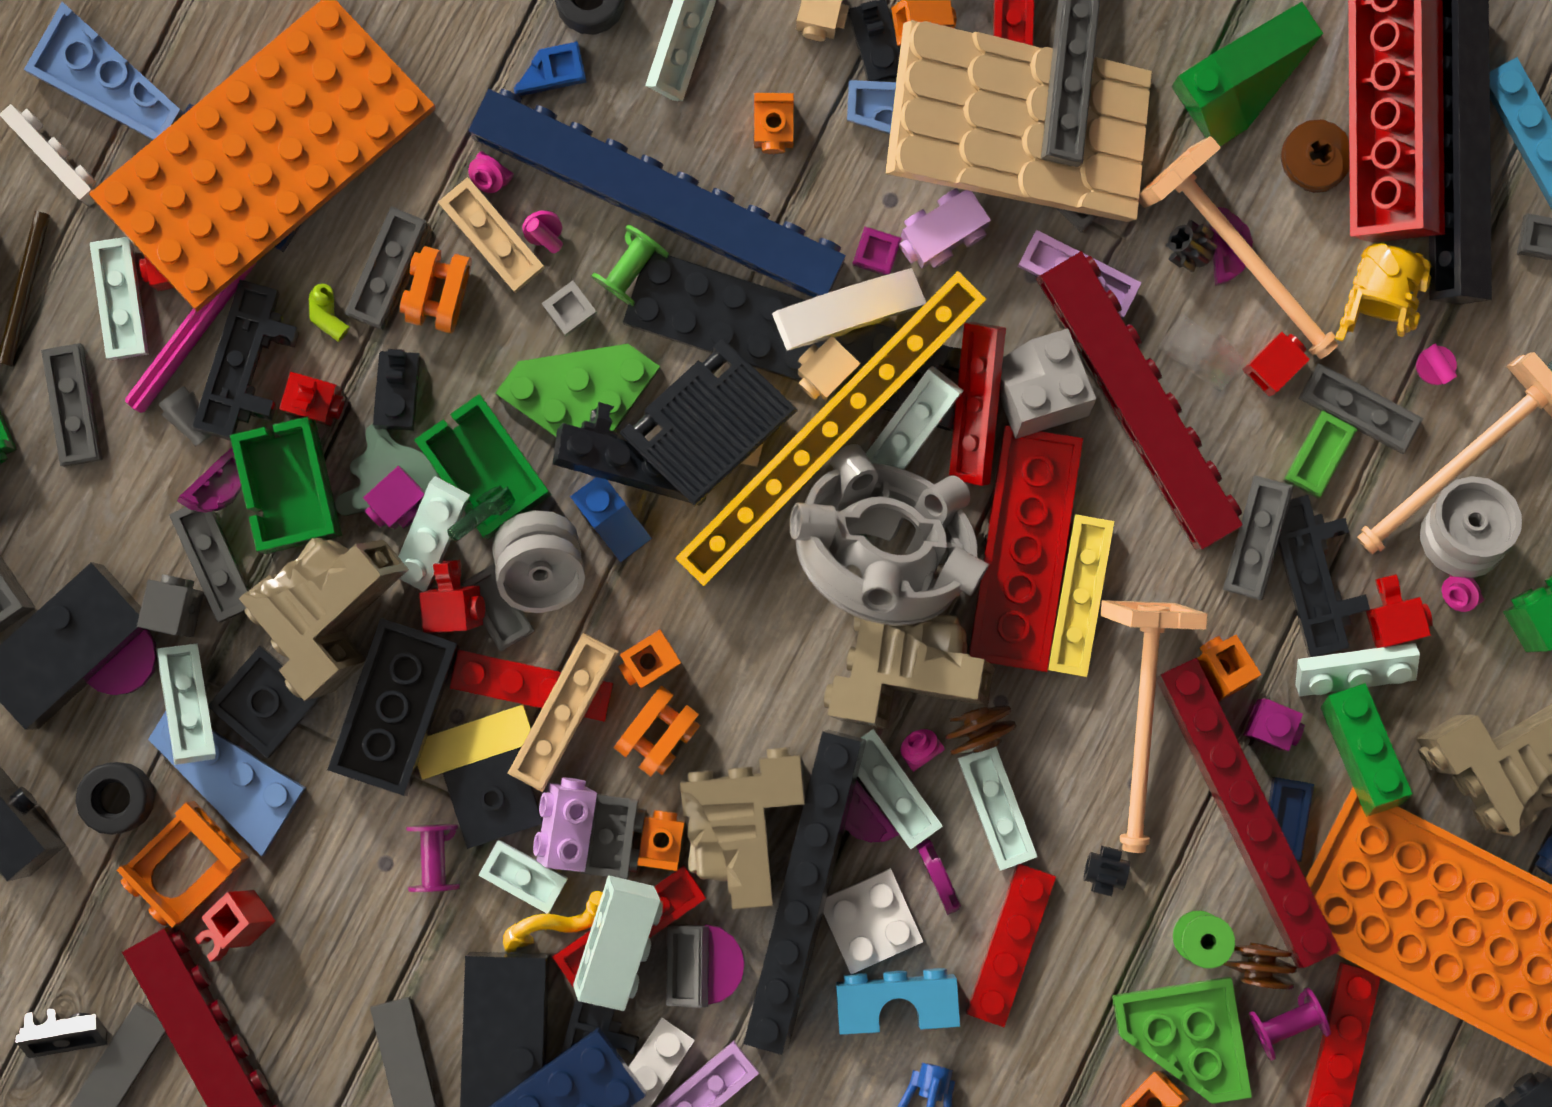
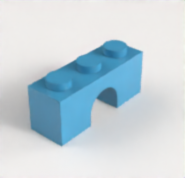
M946 968L923 970V976L907 977V971H889L883 973L884 979L868 980L865 973L843 975L844 982H836L840 1035L880 1032V1011L887 1002L897 998L906 999L916 1007L917 1021L920 1029L960 1027L957 978L954 974L947 975Z

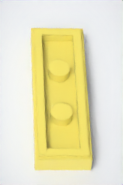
M524 704L427 736L417 765L422 780L522 747L532 728Z

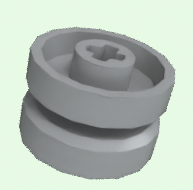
M1474 476L1457 479L1441 491L1435 503L1432 504L1425 515L1420 527V541L1426 556L1438 569L1451 576L1474 578L1486 575L1498 566L1505 554L1515 544L1522 529V514L1516 499L1502 485L1487 478Z
M530 511L518 514L504 522L495 533L492 551L496 566L497 587L500 596L511 607L533 613L558 610L572 602L582 591L585 572L581 558L579 537L575 526L567 518L549 511Z

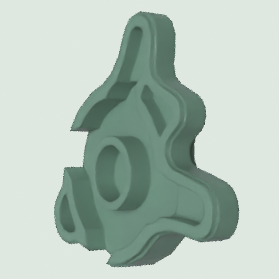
M373 424L367 427L365 433L367 442L366 452L354 459L350 464V471L360 478L361 484L359 487L339 495L335 501V508L343 516L364 513L370 505L363 497L397 466L403 468L424 492L429 482L435 476L440 477L424 453L396 443L391 438L387 429H375Z

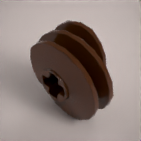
M1323 119L1308 120L1298 125L1288 135L1282 145L1281 162L1284 172L1294 184L1306 191L1313 193L1329 191L1337 186L1350 170L1348 136L1335 123ZM1320 151L1324 158L1313 161L1310 154Z
M986 706L950 717V722H963L964 726L945 735L946 740L969 738V741L950 750L951 755L982 752L1000 745L999 743L1002 740L998 738L1017 727L1015 721L996 722L1011 713L1010 706Z
M1250 942V945H1235L1233 951L1246 957L1247 961H1227L1223 964L1243 973L1244 978H1241V981L1244 983L1271 989L1286 990L1294 988L1292 981L1273 974L1297 972L1296 966L1276 958L1291 957L1292 953L1289 951Z

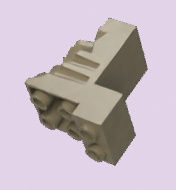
M322 537L312 538L296 560L288 562L278 574L274 576L269 575L251 590L244 593L239 600L246 607L245 613L254 624L262 626L272 638L270 641L274 649L282 656L290 659L279 671L286 678L285 684L291 693L306 701L335 692L364 665L365 657L343 633V630L409 569L384 539L355 544L351 549H347L337 540H326Z
M855 616L854 631L858 632L856 648H850L847 657V671H851V677L835 675L833 684L827 685L824 696V707L829 708L828 716L843 722L888 729L895 691L988 706L995 667L985 659L970 657L967 654L966 631L961 627L960 620L956 616H936L927 621L910 625L879 624Z
M1552 704L1494 739L1491 738L1478 715H1455L1417 738L1422 747L1418 750V753L1423 763L1429 770L1435 769L1437 773L1454 774L1452 779L1462 795L1470 796L1476 806L1473 814L1485 831L1490 829L1492 833L1516 836L1538 818L1535 812L1552 806Z
M790 747L767 749V757L759 758L761 772L759 774H753L752 767L730 768L728 770L729 776L713 778V770L689 772L688 780L680 782L683 816H690L688 838L691 844L688 860L689 871L696 873L701 879L728 881V892L731 893L732 909L773 906L764 808L804 804L800 755H791Z

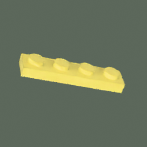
M1077 514L1073 517L1054 624L1048 671L1087 677L1114 521Z

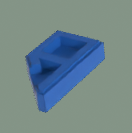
M578 41L539 49L531 61L530 67L520 82L514 87L515 94L524 96L586 83Z

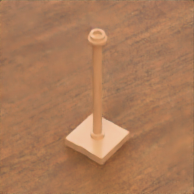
M1211 136L1192 145L1140 191L1138 202L1143 208L1162 201L1174 189L1178 193L1182 191L1313 344L1309 352L1312 355L1316 354L1319 359L1326 357L1338 346L1334 333L1329 332L1326 335L1194 181L1197 177L1193 172L1221 147Z
M1535 352L1520 355L1506 366L1527 389L1525 391L1526 396L1373 529L1370 530L1367 526L1361 529L1362 533L1357 536V539L1369 553L1373 555L1376 551L1381 552L1385 548L1382 543L1385 538L1537 407L1540 409L1544 408L1552 417V371Z
M1102 600V617L1129 627H1140V631L1144 632L1127 834L1120 835L1123 851L1144 853L1146 852V845L1150 844V837L1143 835L1160 633H1164L1165 628L1206 630L1207 613L1177 603Z

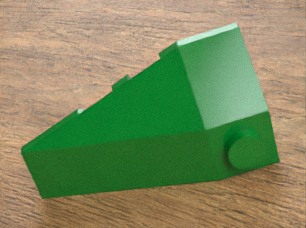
M1301 1L1189 68L1177 77L1171 87L1205 138L1211 136L1221 147L1249 128L1323 35V32Z

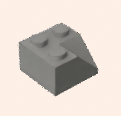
M1068 328L1031 339L1003 357L999 398L1015 439L1090 415L1096 401V396Z

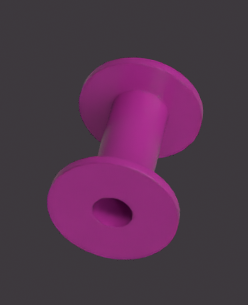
M457 824L406 827V831H420L422 885L409 886V892H436L460 889V884H446L445 841H449L455 836L456 829H458ZM444 830H450L447 835H444Z
M1309 987L1304 988L1303 992L1299 995V1007L1261 1023L1254 1011L1249 1013L1255 1033L1271 1061L1276 1059L1272 1045L1318 1025L1326 1037L1331 1035L1325 1014Z

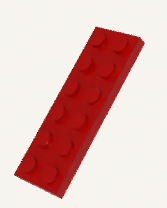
M1011 426L1004 427L983 561L988 563L989 566L979 583L968 653L970 657L985 659L990 664L1047 672L1083 438L1039 431L1015 439Z

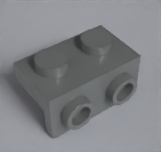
M597 794L585 872H581L582 874L605 877L610 875L628 880L630 872L637 873L640 849L633 848L635 832L642 833L645 809L638 808L639 799Z

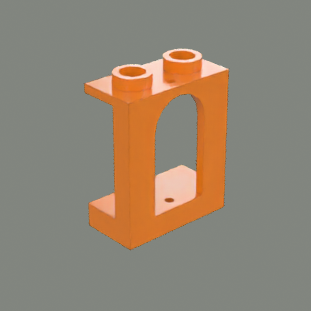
M195 801L186 802L174 813L176 817L128 864L117 869L123 877L121 884L135 897L141 895L150 904L151 907L148 911L152 917L161 925L166 926L169 924L172 928L181 925L249 858ZM192 831L218 860L183 894L173 898L165 897L157 892L153 885L152 876L154 869Z

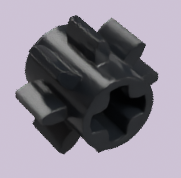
M1189 220L1187 225L1184 224L1176 227L1171 232L1166 247L1173 251L1169 261L1179 268H1186L1190 272H1194L1196 267L1207 265L1212 260L1215 249H1217V245L1210 241L1214 232L1204 224L1198 225L1193 220Z
M1101 846L1100 854L1089 853L1083 880L1093 883L1091 891L1112 897L1114 888L1124 890L1129 875L1130 861L1121 859V850Z

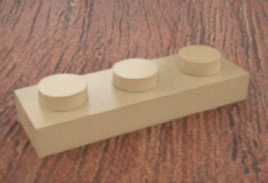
M468 177L438 201L443 210L514 293H517L545 269L544 265Z

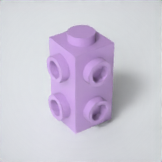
M957 188L953 189L937 201L940 206L927 214L922 209L904 221L907 227L902 230L901 238L903 242L899 243L911 264L917 261L921 269L929 264L933 268H937L954 256L951 250L964 243L968 248L987 235L984 229L988 227L991 220L972 191L964 190L960 193Z
M562 778L561 784L548 783L547 793L544 792L541 796L539 812L540 816L543 817L541 832H537L535 835L533 852L537 856V862L546 868L585 872L597 793L585 787L586 781Z

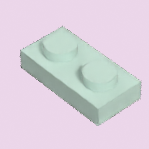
M498 840L478 875L547 914L551 911L568 880V877L553 869L544 867L537 860L501 840Z

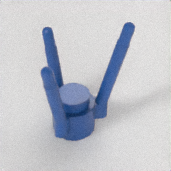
M922 1062L920 1072L912 1071L910 1083L897 1107H908L918 1087H920L918 1095L928 1098L926 1107H935L936 1102L942 1101V1098L943 1107H952V1094L956 1082L951 1080L953 1070Z

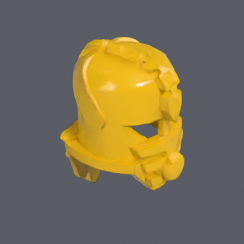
M1375 243L1368 246L1361 255L1362 261L1359 263L1358 273L1353 281L1354 286L1350 291L1349 301L1344 309L1345 314L1341 319L1340 329L1335 337L1339 341H1344L1347 332L1353 333L1359 313L1382 320L1398 322L1396 330L1400 337H1404L1405 333L1411 330H1416L1421 315L1417 312L1420 302L1417 295L1419 291L1426 292L1431 280L1429 273L1432 267L1430 261L1425 259L1420 253H1413L1410 250L1386 245L1385 243Z

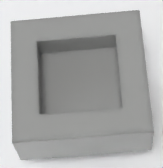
M573 280L541 303L566 337L597 314V311Z

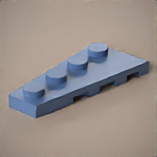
M165 711L148 740L261 856H264L306 787L213 730L215 759L174 765Z

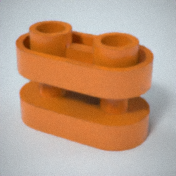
M424 246L421 253L415 252L409 271L410 275L414 276L410 291H404L400 302L399 311L405 314V322L422 326L427 316L435 317V329L452 334L458 322L470 276L471 257L454 254L450 264L441 262V250ZM437 278L445 279L440 302L431 300Z
M662 685L613 747L625 758L632 749H635L644 756L645 759L638 768L650 777L655 771L663 775L676 758L671 753V750L679 740L687 744L701 726L695 721L699 713L690 706L686 705L679 714L667 705L674 694ZM658 717L669 725V728L654 745L643 735Z

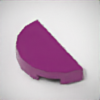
M1217 207L1252 248L1253 240L1247 224H1244L1229 209ZM1210 224V229L1214 232L1211 242L1217 245L1213 256L1216 286L1234 279L1244 270L1245 264Z
M231 447L187 488L179 496L177 502L190 510L204 513L222 510L233 503L242 490L233 448Z
M144 629L86 683L98 692L110 695L133 693L144 686L155 672L157 659L156 641L150 631Z
M856 781L845 829L855 838L870 843L886 842L900 835L859 782Z
M926 838L916 845V848L945 912L949 915L960 910L959 907L961 905L955 895V890L947 872L934 849L933 843L930 839Z
M705 924V926H709L708 1004L721 1002L734 993L742 980L745 963L742 948L731 934L721 927Z

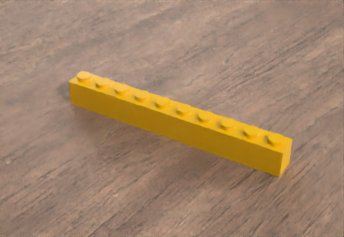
M957 271L675 559L705 586L986 301V298Z

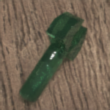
M500 485L476 499L478 506L447 529L450 539L455 542L459 541L491 515L501 516L507 512L516 500L508 486L503 489Z

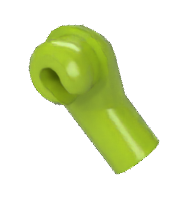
M318 284L309 294L310 320L334 340L341 342L349 332L350 327L335 316L333 289L327 284Z

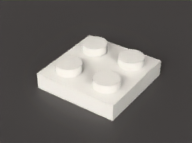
M891 868L827 896L823 913L850 974L923 943Z

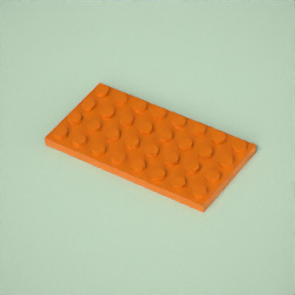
M321 0L92 190L89 195L192 308L198 312L435 111V105L336 0Z
M1352 786L1305 878L1341 950L1336 954L1552 1067V884L1398 806L1366 817Z

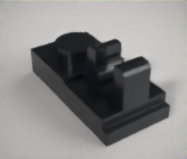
M872 0L862 3L860 6L850 8L848 15L867 81L881 82L897 77L900 46H897L895 29L887 2L885 0Z
M403 349L380 351L373 426L375 429L414 431L420 353L405 352Z
M48 1009L47 1021L37 1026V1018L32 1012L27 1013L24 1017V1028L20 1029L19 1035H16L17 1045L28 1058L107 1045V1029L96 1014L77 1013L69 1019L60 1020L59 1015L54 1009Z

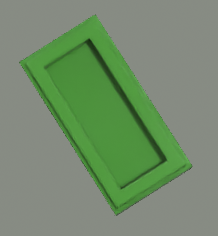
M1324 410L1320 411L1284 481L1317 499L1321 498L1357 428Z

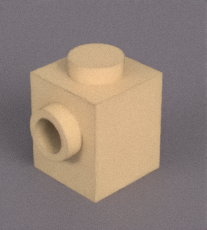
M802 0L797 17L796 30L803 32L802 35L805 38L814 41H825L826 37L834 39L836 29H844L849 6L844 5L843 0Z
M831 336L820 348L813 344L799 358L798 361L802 366L798 369V375L802 380L798 384L814 400L820 396L827 402L860 368V363Z

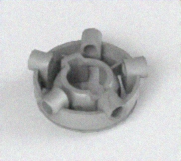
M851 444L838 450L830 462L833 470L825 474L814 484L805 504L796 503L792 509L790 518L791 536L796 540L799 561L811 583L825 598L840 609L870 622L886 625H910L932 619L945 611L961 591L971 596L989 566L988 563L977 558L976 536L969 519L962 510L970 502L969 489L962 479L957 476H949L933 484L912 472L889 465L871 463L862 447L858 444ZM904 518L909 520L916 529L915 535L905 552L907 555H894L881 551L873 546L864 536H859L861 534L872 535L890 542L896 536ZM939 563H946L933 589L926 591L935 577ZM855 565L862 573V578L848 570L849 566Z

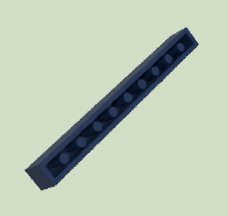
M488 88L468 130L473 140L811 298L831 291L846 256L840 253L841 247L836 243L824 238H820L816 242L804 236L806 231L791 222L784 221L782 226L769 220L770 214L757 206L749 205L747 209L733 203L735 198L725 191L713 188L712 192H709L699 187V181L686 173L678 171L675 176L662 170L664 165L652 157L642 155L641 159L628 154V148L618 141L607 138L604 143L591 137L593 132L579 123L571 122L570 126L557 121V114L545 107L536 105L535 109H531L521 104L522 98L513 92L501 89L497 93Z

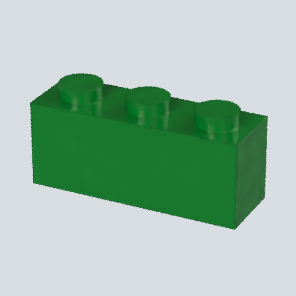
M1366 683L1329 695L1320 708L1365 816L1368 817L1403 805L1413 793Z

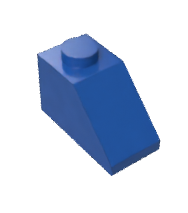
M595 477L570 496L620 562L624 561L652 539L608 480Z

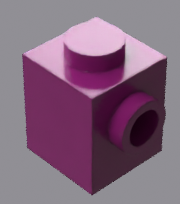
M397 466L363 497L370 505L365 512L380 528L387 524L394 530L399 526L405 529L413 523L425 492L403 468Z
M1257 699L1243 735L1278 750L1289 751L1291 745L1297 746L1302 737L1305 724L1300 722L1303 713L1268 699Z

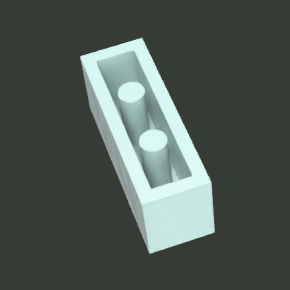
M608 875L573 984L578 1001L625 1011L628 999L635 997L639 984V976L636 974L640 962H645L648 958L651 947V939L648 937L652 925L659 923L663 910V903L660 901L654 886Z

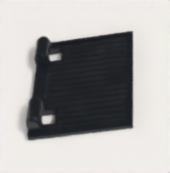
M721 339L713 346V353L704 362L701 363L698 360L644 409L645 416L634 426L629 423L621 430L620 435L691 504L696 506L791 418L798 409L724 339ZM727 362L731 367L717 378L714 373ZM658 425L662 430L648 441L645 436Z

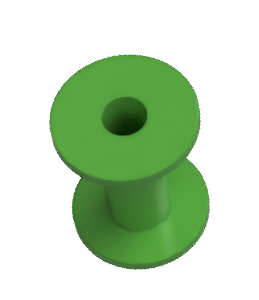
M627 225L625 227L627 231L625 241L629 246L606 279L596 273H593L591 277L611 294L633 306L635 304L634 300L625 292L655 251L665 258L669 256V253L649 236L635 227Z
M1200 910L1188 912L1178 919L1173 929V943L1178 953L1199 967H1219L1229 960L1234 951L1235 937L1231 927L1221 918ZM1206 934L1205 941L1201 943V938Z

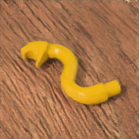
M592 892L586 903V910L576 916L565 917L556 914H539L525 918L517 924L515 923L503 935L505 951L507 953L515 952L517 947L533 944L534 939L530 934L535 931L550 929L573 933L592 927L603 892Z

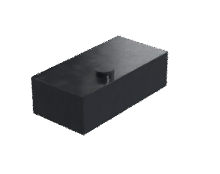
M93 562L89 563L0 644V703L25 730H36L43 726L87 685L86 682L145 629L137 627L141 606L104 565Z
M380 618L327 770L402 796H407L459 645Z
M0 767V874L8 882L31 876L63 849L66 844L36 810L37 801L33 795L24 787L18 788Z
M469 952L465 956L460 1107H489L546 1066L550 954Z

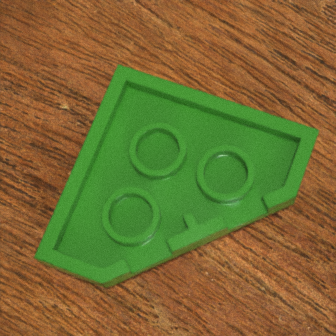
M630 344L518 361L495 393L555 437L557 429L562 423L581 428L584 420L590 421L591 410L598 406V402L612 405L614 408L611 410L609 417L613 422L610 430L615 432L658 373L660 366Z
M1231 977L1112 995L1118 1035L1212 1104L1252 1098Z

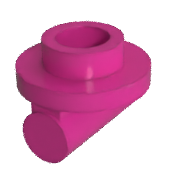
M480 151L470 163L468 170L474 185L486 193L499 191L510 182L514 175L513 172L483 151Z
M538 211L526 218L522 230L525 239L529 243L538 246L543 245L551 253H557L562 248L563 242L558 238L562 232V224L560 218L555 213Z
M1435 343L1423 350L1418 356L1416 369L1424 382L1431 385H1441L1457 377L1455 373L1457 368L1456 358L1446 347L1437 346Z
M1449 575L1442 585V596L1445 602L1454 610L1467 612L1485 600L1479 585L1473 578Z
M920 729L909 734L902 742L900 749L901 755L913 772L945 750L935 733L928 729Z

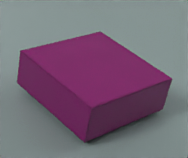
M864 226L852 265L881 275L890 274L902 238Z

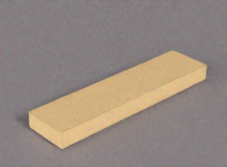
M582 633L507 774L541 792L545 790L616 658L618 650L586 633Z

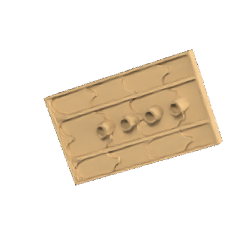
M908 21L903 23L886 174L1125 222L1137 220L1142 175L1141 162H1143L1145 125H1147L1152 71L1098 57L1094 58L1083 164L1079 167H1073L1041 159L1053 48H1040L980 32L971 33L927 21Z

